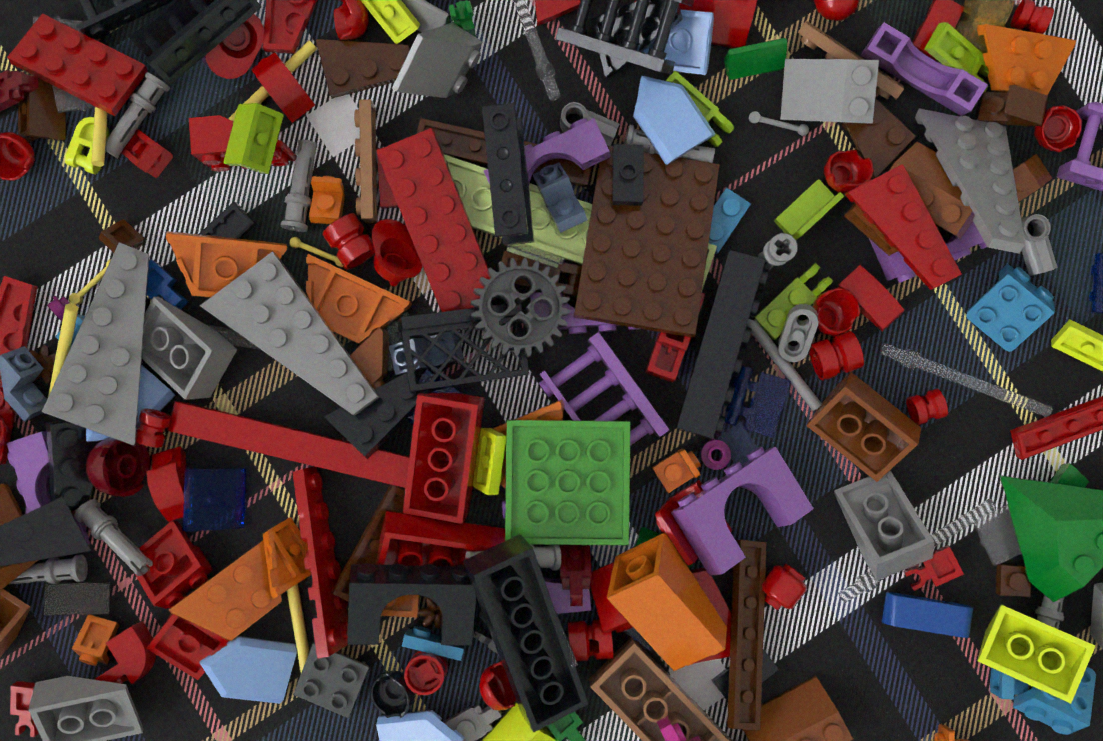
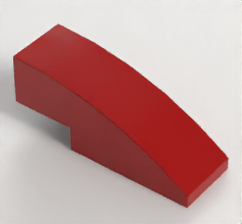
M701 293L699 312L705 297L704 293ZM659 332L645 373L673 383L676 380L691 337Z

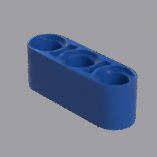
M886 592L881 622L901 628L969 638L974 607L960 603Z

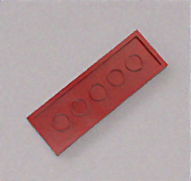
M433 128L376 150L441 312L474 308V306L470 305L471 301L480 299L479 296L473 293L474 288H484L480 284L479 279L480 277L490 279L487 273L489 267Z

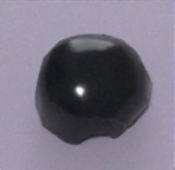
M392 670L379 674L371 686V700L375 708L385 714L387 718L394 716L404 717L415 702L416 693L408 688L404 679L405 673Z

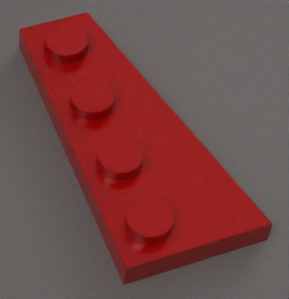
M903 164L845 194L852 203L854 202L863 211L862 215L880 230L888 244L898 250L904 257L905 263L930 290L962 274Z

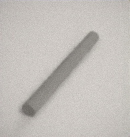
M749 319L747 327L752 328L751 333L811 410L815 411L822 405L820 400L791 363L780 356L778 347L756 320Z

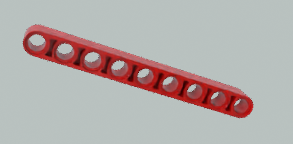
M174 401L171 413L172 419L167 429L170 432L406 488L410 456L377 449L367 459L348 441L190 403Z

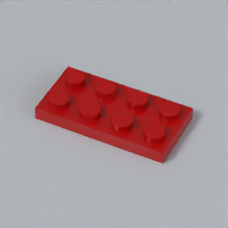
M43 13L7 57L12 65L38 76V78L113 116H116L145 77L146 72H148L145 64Z

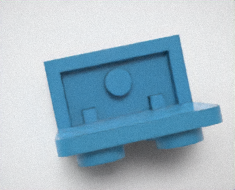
M1007 263L999 271V281L967 311L966 317L1004 350L1010 352L1016 349L1055 313L1054 296L1043 286L1037 288L1029 281L1031 278L1020 267L1014 269Z
M1086 668L1072 703L1032 687V689L1015 696L1013 708L1025 713V716L1032 720L1040 721L1052 727L1055 732L1068 735L1090 726L1096 673L1093 669Z

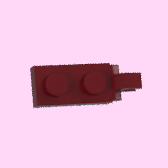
M10 70L0 73V112L21 102L24 99V93L33 92L39 88L38 76Z
M559 545L561 550L560 584H562V590H570V606H583V589H590L591 583L590 545Z

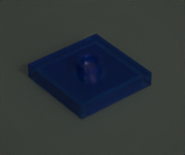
M246 468L185 469L183 531L244 528Z

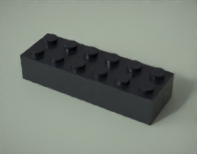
M729 250L677 425L678 430L711 440L714 439L715 434L721 436L726 417L721 416L723 405L730 406L735 388L729 386L732 377L738 378L743 358L739 357L738 354L740 348H747L752 328L747 327L748 320L755 321L761 300L755 298L757 291L763 292L769 269L764 268L766 259Z
M519 534L463 560L520 712L533 733L588 705L533 547Z

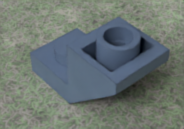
M560 163L546 166L541 171L532 174L546 207L560 233L588 221L584 209L574 194L569 177Z
M450 331L443 332L437 342L451 352L459 342V338ZM425 338L409 340L410 348L420 356L430 345V342ZM402 342L390 345L389 350L395 374L406 373ZM433 345L424 359L435 367L442 365L447 355ZM461 345L454 353L459 359L464 358ZM412 356L413 366L418 360ZM420 363L415 371L426 369L428 367Z
M25 346L0 355V373L4 399L24 422L42 414L47 398L33 383L44 368Z

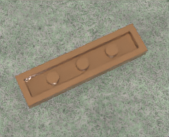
M807 20L798 31L802 35L800 41L813 50L818 46L827 53L824 56L826 59L865 60ZM878 69L876 92L886 99L890 96L897 99L904 90V86Z
M360 99L359 109H355L354 112L356 128L360 127V139H355V153L357 157H360V168H356L355 179L356 185L361 187V197L356 198L357 215H361V219L366 224H373L378 222L376 107L371 99Z

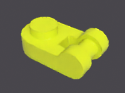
M87 117L82 119L76 126L65 156V163L74 168L83 167L86 172L96 175L101 167L94 166L91 163L94 117ZM108 127L106 130V139L109 137L110 134ZM84 146L90 148L87 156L82 154Z

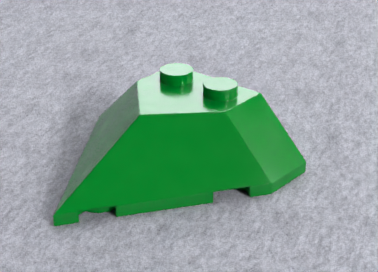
M999 475L1006 494L1007 506L1019 550L1023 556L1028 581L1052 602L1084 587L1103 568V490Z

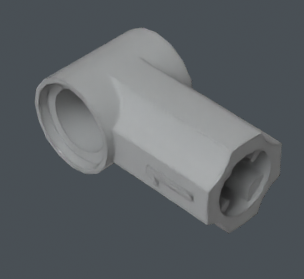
M572 102L565 105L560 118V127L563 132L571 129L570 126L572 124L566 120V116L569 114H577L581 119L587 118L588 121L594 118L606 144L611 146L620 125L619 123L586 110L580 103Z
M1040 214L1021 218L1025 240L1022 254L1029 276L1056 269L1057 264L1048 237L1051 230L1049 220ZM1028 223L1034 228L1033 236L1027 230Z

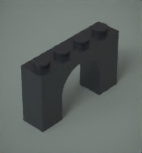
M351 564L348 645H379L381 613L388 603L404 595H422L430 598L440 607L441 645H472L476 594L465 565Z

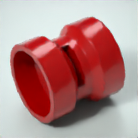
M1022 0L1012 17L1011 27L1019 30L1026 27L1029 32L1044 34L1052 20L1054 8L1046 5L1036 7L1033 0Z
M938 388L927 391L924 396L914 395L906 399L908 413L911 420L917 425L927 423L930 418L940 419L948 415L946 400Z
M141 409L139 415L140 427L136 428V442L149 447H163L165 441L163 432L165 428L169 427L172 417L158 410Z

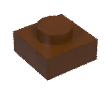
M124 219L101 231L99 240L113 253L119 242L138 249L145 240Z
M997 564L996 594L1031 597V583L1027 579L1025 565Z

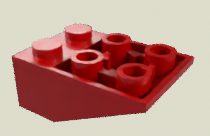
M220 115L189 118L191 155L211 168L212 171L223 172L230 170V166L224 164V158L234 121ZM277 139L271 165L287 166L289 161H295L296 155L284 142Z

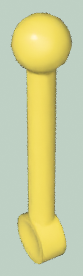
M292 237L289 240L292 248H302L335 262L340 268H344L337 256L305 244L298 237Z
M111 259L106 262V267L78 293H72L69 296L71 304L80 305L82 303L83 296L103 278Z

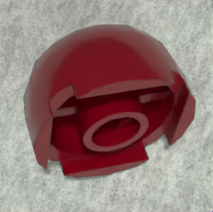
M111 437L105 438L96 444L90 451L86 462V473L92 485L99 492L118 497L131 496L140 491L144 484H141L144 475H147L146 471L150 470V456L145 445L136 442L135 446Z

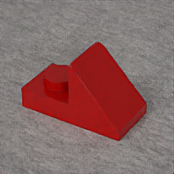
M138 128L121 152L133 164L155 178L159 177L173 158L172 153Z

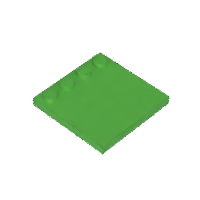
M507 420L505 541L521 534L529 544L629 545L630 421Z

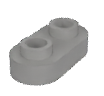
M799 304L788 312L778 343L779 354L786 361L798 362L808 355L818 327V314L812 306ZM806 315L808 318L806 320H799L797 317ZM791 341H797L799 344L796 346H791L788 343Z

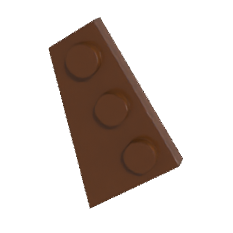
M316 39L331 98L394 83L410 51L408 45Z
M876 98L873 124L841 122L855 143V150H857L858 155L864 159L870 158L872 160L874 174L871 180L876 178L916 137Z

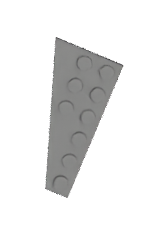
M919 108L915 119L918 124L925 126L926 132L924 135L928 142H934L938 149L936 156L952 185L959 186L962 192L960 197L964 206H970L975 215L973 222L987 247L1020 254L1025 246L1006 126L996 122H983L973 120L967 116H954Z
M119 242L42 412L135 446L150 256L145 252Z
M271 252L200 305L352 415H357L380 398L276 253Z

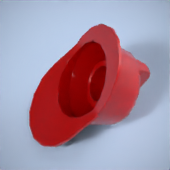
M253 14L205 55V61L210 70L217 76L225 79L238 78L249 70L265 38L264 27L260 19Z
M383 219L377 222L372 229V242L375 251L374 268L383 279L388 280L393 287L407 278H413L420 274L422 263L407 226L393 219Z

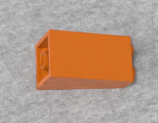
M665 532L615 556L607 599L673 671L692 665L694 662L725 650L727 632L725 623Z

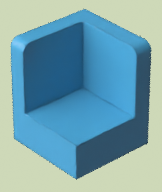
M991 668L990 692L1001 699L1014 700V695L1028 691L1029 684Z

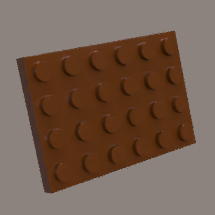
M607 145L610 151V158L600 162L598 167L574 318L694 338L697 329L720 164L678 158L666 166L659 154L644 152L643 205H612L613 146Z

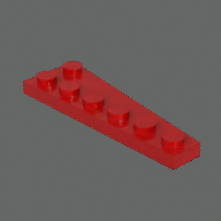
M7 276L3 277L0 286V355L23 346L27 349L38 287ZM0 373V417L4 419L9 430L7 441L0 449V465L6 464L9 449L7 443L11 440L15 411L4 399Z
M311 467L292 471L301 539L308 543L304 564L305 569L312 573L313 582L312 587L308 588L309 600H315L317 618L312 619L316 654L317 659L329 657L348 645V614L346 610L348 602L331 593L341 574V567L335 558V539L332 532H330L327 520L329 510L327 504L323 501L321 491L323 486L322 478L317 472V468Z

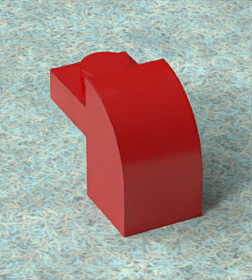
M275 52L263 58L258 65L251 69L265 90L292 123L315 106L314 102Z
M179 446L153 454L152 470L146 472L149 490L158 510L168 522L197 513V491L186 476V453L183 448Z
M143 621L129 627L106 642L118 664L94 680L120 684L129 680L133 684L151 670L156 654L146 649L153 637Z

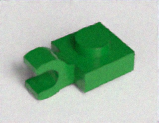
M469 0L457 2V8L453 4L449 5L451 20L476 37L472 20L474 13L471 2Z
M575 711L546 726L557 741H562L565 737L568 741H586L576 729L583 722Z

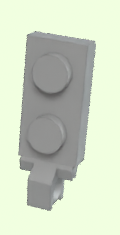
M480 704L476 706L471 705L443 721V723L453 731L456 729L465 737L463 741H476L492 730L493 727L490 723L502 717V710H493L489 706L482 709Z

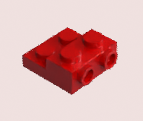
M174 520L139 547L140 551L153 562V565L149 567L150 569L141 576L136 575L153 606L165 609L172 608L183 599V595L191 588L197 589L207 582V575L213 571L200 547L192 544L180 523Z
M170 614L146 649L196 680H199L205 673L199 662L208 655L212 656L227 646L229 640L194 625V623L179 616Z

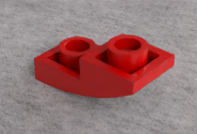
M933 0L924 22L919 26L912 42L913 45L923 54L937 61L924 49L939 23H949L955 29L964 7L952 0Z
M861 265L839 284L840 288L849 290L857 298L861 308L860 313L882 332L904 312L903 307L891 293Z

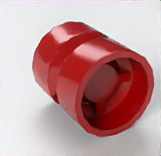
M354 213L339 218L330 224L322 234L331 248L338 249L336 256L346 270L357 267L375 254L371 237L368 234H362L364 227Z
M852 331L833 336L832 343L825 339L811 344L809 350L810 359L815 373L821 381L836 377L840 373V369L848 373L864 366L861 346Z
M600 619L593 620L591 625H587L585 621L568 622L569 645L573 662L588 661L590 656H594L596 660L614 659L612 631L608 633L603 632Z
M422 651L415 652L404 674L408 688L418 695L427 696L435 693L441 687L448 672L447 658Z

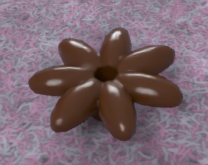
M47 345L42 346L40 355L33 350H29L32 356L44 368L34 381L42 376L45 383H50V372L53 373L56 353L49 355Z
M426 598L428 607L418 610L419 615L426 616L422 625L427 627L434 621L435 627L440 629L441 609L433 600Z

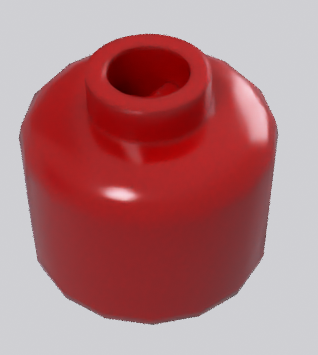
M788 564L784 566L775 565L762 584V590L766 594L765 601L776 610H779L781 606L786 609H793L807 590V586L804 583L806 578Z

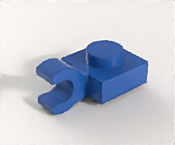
M151 259L149 261L146 295L151 300L153 297H163L168 303L181 310L189 301L172 288L177 280L159 263Z

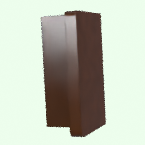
M38 78L39 88L33 92L24 93V99L18 103V135L25 138L28 142L38 138L63 141L66 139V91Z

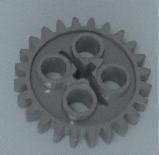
M511 258L508 268L500 261L498 263L499 272L489 268L487 273L490 279L480 277L479 282L484 288H474L473 293L479 296L480 299L472 300L470 305L479 308V310L473 312L471 318L480 319L481 321L475 326V330L485 329L486 332L481 338L482 341L491 337L493 339L491 349H494L498 344L502 345V355L511 348L515 358L518 357L522 349L525 355L530 357L533 347L540 354L543 352L542 343L544 342L549 347L553 346L554 343L550 336L560 338L562 333L557 327H566L568 324L561 318V316L570 314V310L562 308V305L567 303L570 298L561 297L560 295L566 289V286L557 287L555 285L560 277L559 275L551 278L547 276L550 271L549 266L543 271L538 270V260L532 267H529L527 258L522 260L520 266H517L515 259ZM518 279L526 280L530 285V291L525 294L519 293L514 287V282ZM541 290L542 294L525 308L526 314L520 311L505 325H499V321L514 310L516 306L515 301L518 304H522L535 291ZM495 298L503 299L507 304V310L503 313L493 311L490 304L491 301ZM545 303L549 308V316L539 317L534 311L535 304ZM513 322H522L526 327V335L523 337L513 335L510 328Z

